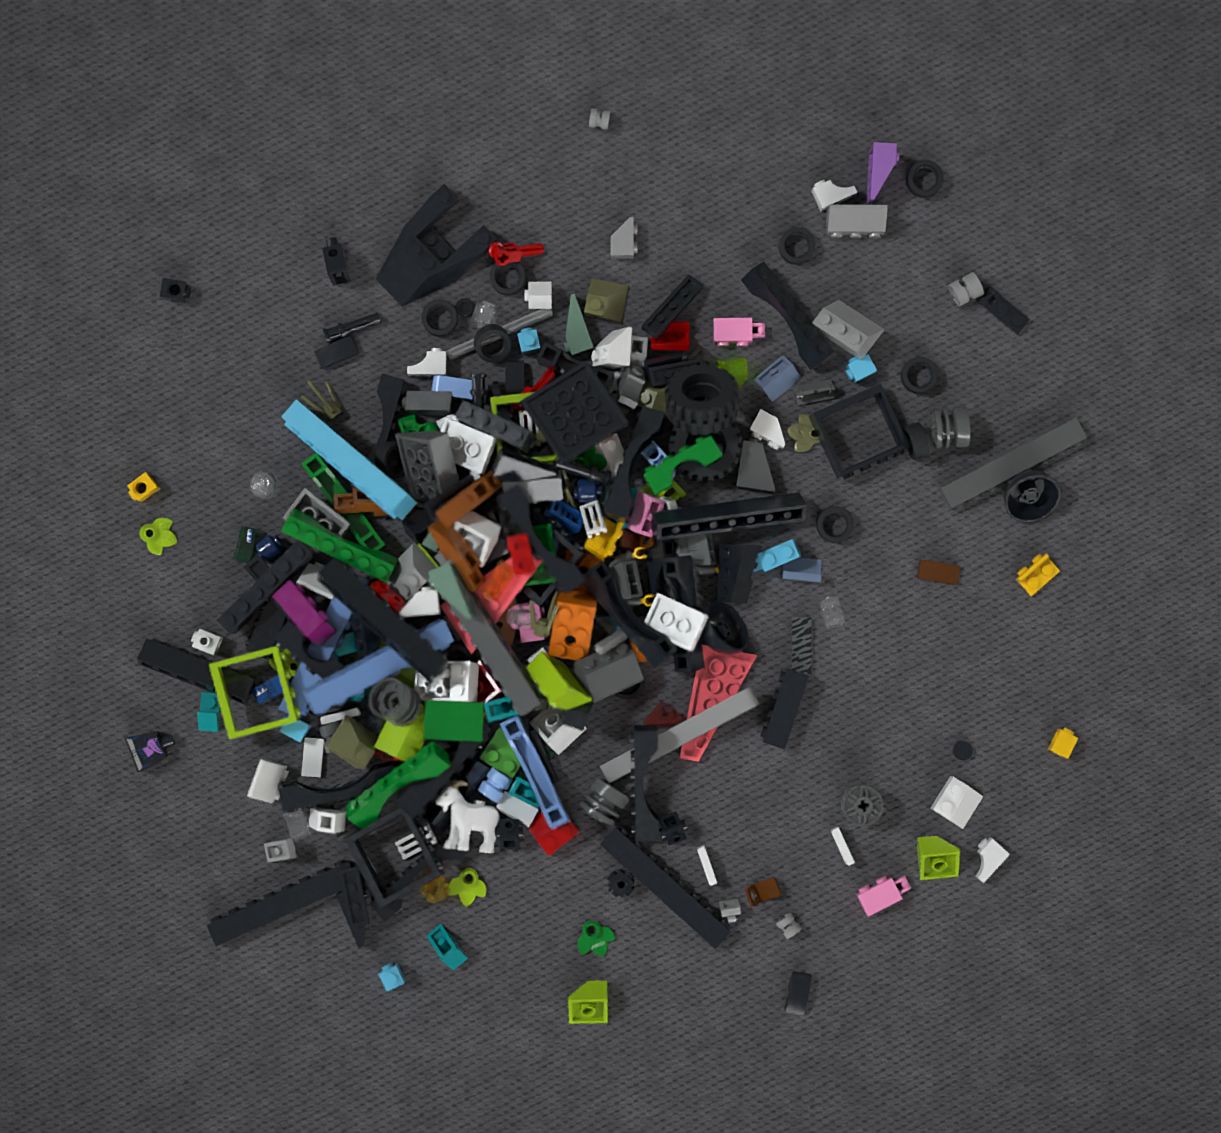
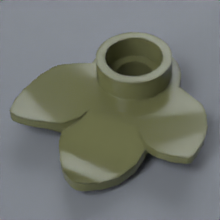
M800 414L799 423L793 424L786 429L788 435L797 440L794 445V451L806 452L811 449L813 444L820 442L818 436L813 437L811 435L814 427L809 419V415Z

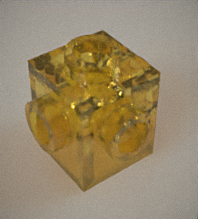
M439 877L420 888V895L425 896V900L433 904L436 901L443 902V899L448 897L450 891L448 888L449 884L444 882V877ZM435 886H439L437 892L434 891Z

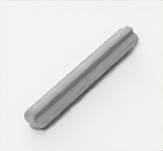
M643 615L639 619L644 622L646 617ZM620 629L597 643L595 651L599 652V654H604L628 639V636Z

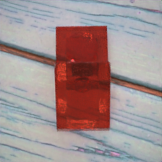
M660 701L643 720V725L682 723V716L677 715V712H666V716H662Z

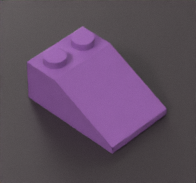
M874 142L869 151L866 205L873 203L893 166H896L897 161H899L900 150H897L896 143Z

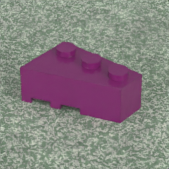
M289 580L273 597L304 635L320 647L337 631L327 620L326 614L315 607L317 605L310 596L306 597L304 594L306 592L299 583L295 585Z

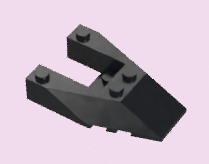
M445 184L430 196L403 227L376 277V280L401 306L456 282L488 252V248L492 243L498 242L497 238L484 225L456 251L438 235L432 226L459 202L458 197Z

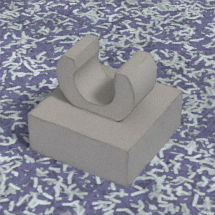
M738 899L719 902L722 917L727 916L729 923L736 922L735 915L741 914Z

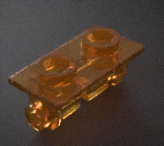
M503 560L499 562L481 589L485 599H492L494 602H497L516 574L512 566Z

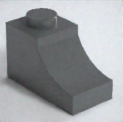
M631 364L626 366L617 379L618 401L633 409L638 404L640 391L645 383V371L639 366Z

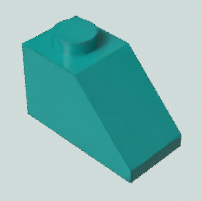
M439 924L426 935L440 959L453 971L468 959L462 948L442 924Z

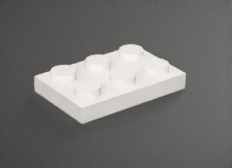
M445 418L441 432L448 433L455 463L484 475L498 438L450 418Z
M657 593L644 623L654 630L664 633L672 643L693 652L708 616Z

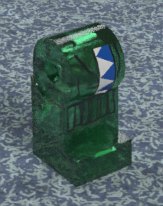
M241 527L233 560L249 563L253 559L258 529Z

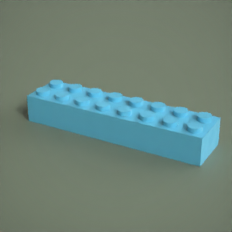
M295 400L281 416L286 421L284 425L394 519L399 517L403 520L417 504L406 492L298 400Z

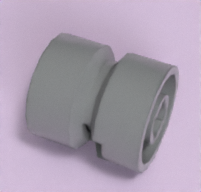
M973 272L964 276L962 281L956 280L948 285L949 291L958 306L969 302L970 298L975 299L984 294L983 287Z

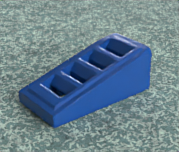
M562 500L550 503L547 513L574 535L581 530L584 522L579 510ZM555 505L558 506L557 511L553 510Z

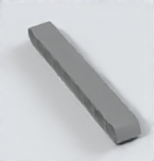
M749 687L659 734L658 750L652 756L650 762L759 705L752 688ZM630 750L600 766L608 784L631 773V768H634V762H631Z

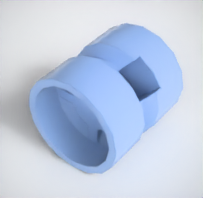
M492 767L486 775L488 779L483 780L477 790L498 803L504 795L503 789L507 790L513 780Z

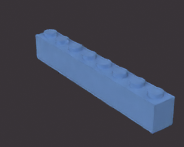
M348 570L350 573L359 576V578L362 580V583L366 587L370 586L368 585L370 582L369 579L351 570ZM335 596L325 614L328 617L327 620L337 632L320 647L312 641L307 650L312 657L319 660H327L337 656L334 652L337 647L340 648L345 640V637H343L345 631H349L351 628V614L353 613ZM301 662L290 684V687L294 686L296 697L294 698L295 705L300 707L301 716H299V719L303 715L307 716L311 709L302 690L322 679L317 674L312 675L306 670L307 666L303 662ZM284 697L278 709L289 714Z
M440 618L417 630L418 635L423 639H428L435 650H444L450 646L449 643L454 641L445 621ZM386 646L302 690L311 710L315 714H323L330 710V706L334 704L340 705L347 701V697L351 695L357 696L365 691L364 688L370 685L373 687L381 679L387 676L389 678L399 673L398 670L404 667L410 668L411 666L394 650Z

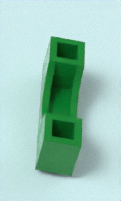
M703 435L695 440L697 444L691 447L686 445L678 450V455L673 457L671 454L663 458V463L657 467L653 464L645 469L646 473L643 474V477L654 496L672 486V472L680 463L695 461L706 467L723 456L712 436L706 437Z

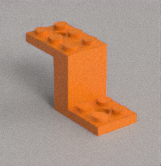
M569 549L566 551V562H569L574 555ZM586 551L588 555L578 567L586 566L589 571L601 560L604 562V559H600L591 552ZM581 583L564 595L562 592L558 595L557 605H559L553 623L548 653L550 656L577 661L588 656L597 600ZM570 635L574 636L576 642L570 644L566 642L565 638Z

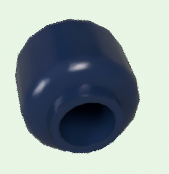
M578 479L576 484H573L574 500L577 499L580 504L596 501L597 496H601V485H597L595 481L588 482L586 479Z
M267 535L256 544L258 551L256 556L260 555L264 561L273 563L284 553L283 547L285 545L277 535Z

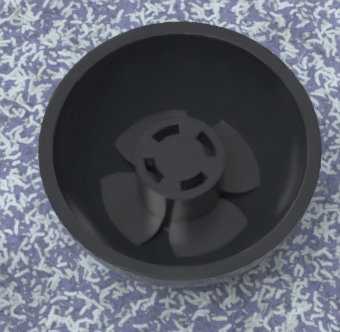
M1035 470L1025 471L1015 476L1009 482L1004 494V505L1007 513L1014 520L1023 523L1036 522L1046 518L1056 509L1061 498V490L1058 483L1050 475Z
M718 601L710 603L703 611V614L708 616L701 632L703 641L710 649L724 655H733L745 650L749 645V634L741 617L725 603Z

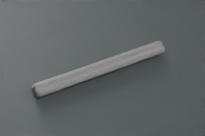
M540 309L502 327L510 335L551 317L553 312L551 309ZM499 334L488 335L483 339L481 346H485L502 337ZM474 338L446 351L448 358L453 360L475 350Z

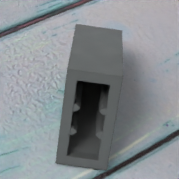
M407 391V396H403L402 408H405L406 414L444 418L453 412V394L450 391Z
M747 438V441L743 440L736 487L774 493L775 486L763 444L758 443V439Z

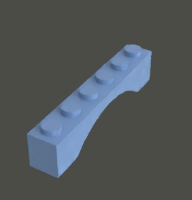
M516 715L500 723L509 744L527 775L550 829L554 830L570 822L571 820L521 717Z

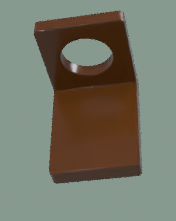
M622 529L623 533L619 538L620 547L632 552L638 547H643L645 549L639 551V554L655 545L654 533L652 538L649 537L648 543L644 545L645 535H636Z
M776 877L754 883L744 889L751 908L762 901L782 895ZM751 891L754 894L755 900L751 897Z

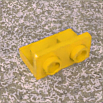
M603 516L607 532L603 533L601 531L599 532L600 535L596 536V534H593L592 538H587L583 546L584 549L600 559H604L607 555L611 556L616 549V545H614L616 540L623 533V522L620 521L615 524ZM597 517V526H600L599 518Z
M1047 553L1043 555L1038 554L1031 560L1033 564L1029 568L1025 566L1017 573L1019 576L1016 580L1030 596L1034 595L1060 572L1048 558L1049 555Z

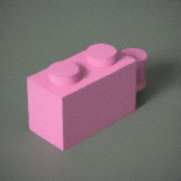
M752 318L713 319V343H718V347H728L729 343H737V346L745 347L748 346V343H752V338L765 337V323H752ZM752 328H757V333H752Z
M883 876L876 880L877 884L871 887L868 884L859 888V893L856 896L869 917L902 900L903 898L900 894L911 889V886L906 876H902L894 881L891 877ZM901 883L903 887L900 890H898L896 887V884Z

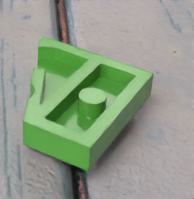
M499 727L479 759L512 779L521 764L502 728Z

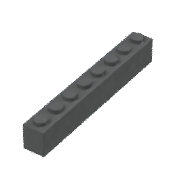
M1074 418L938 490L948 509L954 508L956 511L966 506L965 501L971 499L973 502L981 498L982 492L988 490L991 493L998 489V484L1004 481L1005 484H1008L1015 475L1025 471H1032V466L1036 464L1042 466L1050 462L1049 457L1055 455L1058 458L1067 453L1065 449L1072 446L1075 449L1084 444L1082 440L1086 439L1087 436L1078 419Z
M459 573L476 617L467 619L450 603L449 609L460 620L461 628L468 632L472 645L481 652L483 662L492 669L491 673L494 679L503 686V693L508 698L510 697L514 703V710L521 714V716L526 715L546 701L476 593L468 590Z

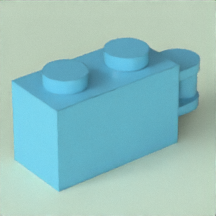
M795 539L757 554L756 562L758 565L757 569H753V572L761 569L766 572L801 557L802 555Z

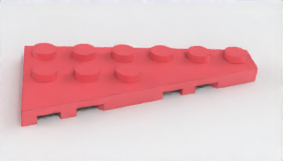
M532 555L536 571L537 568L540 566L541 561H536V559ZM512 557L484 575L485 582L474 591L495 624L513 602L516 595L522 590L528 579L534 574L533 572L516 576L512 568ZM446 601L440 607L470 653L473 654L476 648L470 641L471 637L468 632L461 628L460 620L452 614L449 609L450 605Z
M702 645L705 668L695 672L687 720L735 695L758 655L743 652L724 655L713 651L707 645ZM717 727L682 745L679 758L699 762Z

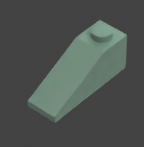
M575 293L571 294L566 329L567 342L563 343L566 353H571L572 357L594 350Z
M447 563L428 572V580L432 588L434 587L441 596L467 619L476 617L454 563Z

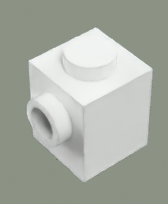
M528 282V290H525V301H528L529 309H552L551 282Z
M199 629L198 632L195 631L191 640L193 642L192 647L212 655H217L223 637Z

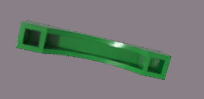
M317 452L301 463L333 506L334 494L348 493ZM362 512L340 514L351 523L349 528L363 547L380 551L387 547Z
M295 508L288 515L281 532L386 583L398 561L397 558L383 551L363 547L341 538L324 528L311 516Z
M434 742L423 747L421 751L408 758L406 762L395 768L383 779H380L371 788L365 790L355 800L350 801L346 806L347 819L360 829L373 824L378 820L383 804L395 791L414 781L437 777L450 767L449 754Z

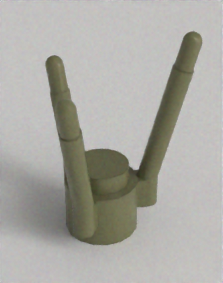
M310 380L307 381L311 389L324 403L322 407L324 410L302 395L301 398L321 413L325 419L329 418L330 421L342 413L340 409L342 405L337 400L329 382L325 384L334 403L332 401L328 402Z
M561 470L566 487L564 488L565 494H563V499L560 500L577 509L578 503L576 499L574 500V493L567 473Z
M557 590L554 592L547 619L539 618L536 622L534 602L530 601V629H533L534 634L538 637L545 638L550 635V630L559 605H555L558 596Z

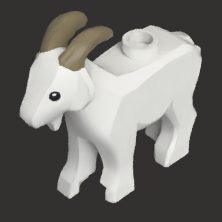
M452 780L446 788L441 790L440 795L435 801L437 805L443 807L444 812L447 811L449 804L451 806V831L444 848L455 849L457 844V850L468 851L469 835L471 830L480 831L484 837L479 852L494 853L495 827L499 826L500 823L499 812L493 806H485V801L474 800L473 804L467 803L458 787L468 786V783L463 780Z

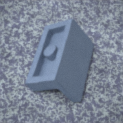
M782 355L755 377L754 381L773 402L799 381L801 376L794 365Z
M796 558L783 564L781 579L820 583L822 561Z

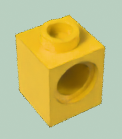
M147 472L127 485L130 489L128 493L132 499L143 502L160 489ZM145 483L147 489L144 493L140 494L138 487L140 484Z
M1065 727L1063 730L1057 729L1047 750L1068 759L1078 740L1077 737L1073 736L1075 732Z

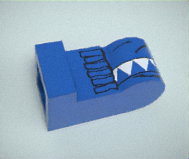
M279 675L252 690L258 704L283 693Z

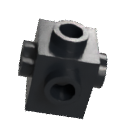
M676 811L658 818L662 827L659 829L662 840L667 839L669 846L687 839L684 832L688 830L684 819H679Z
M500 819L499 827H496V839H499L500 850L520 849V838H523L524 831L523 827H520L519 819Z
M619 869L617 872L614 870L607 878L609 881L607 886L610 887L608 891L616 898L618 896L623 898L624 895L628 897L635 889L633 886L635 881L632 880L634 876L626 869L624 871ZM619 881L625 883L623 888L618 887L617 883Z

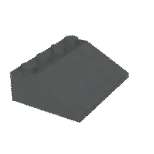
M441 431L395 434L410 497L417 502L415 506L425 508L424 503L459 481L455 457L450 445L451 440L448 433Z

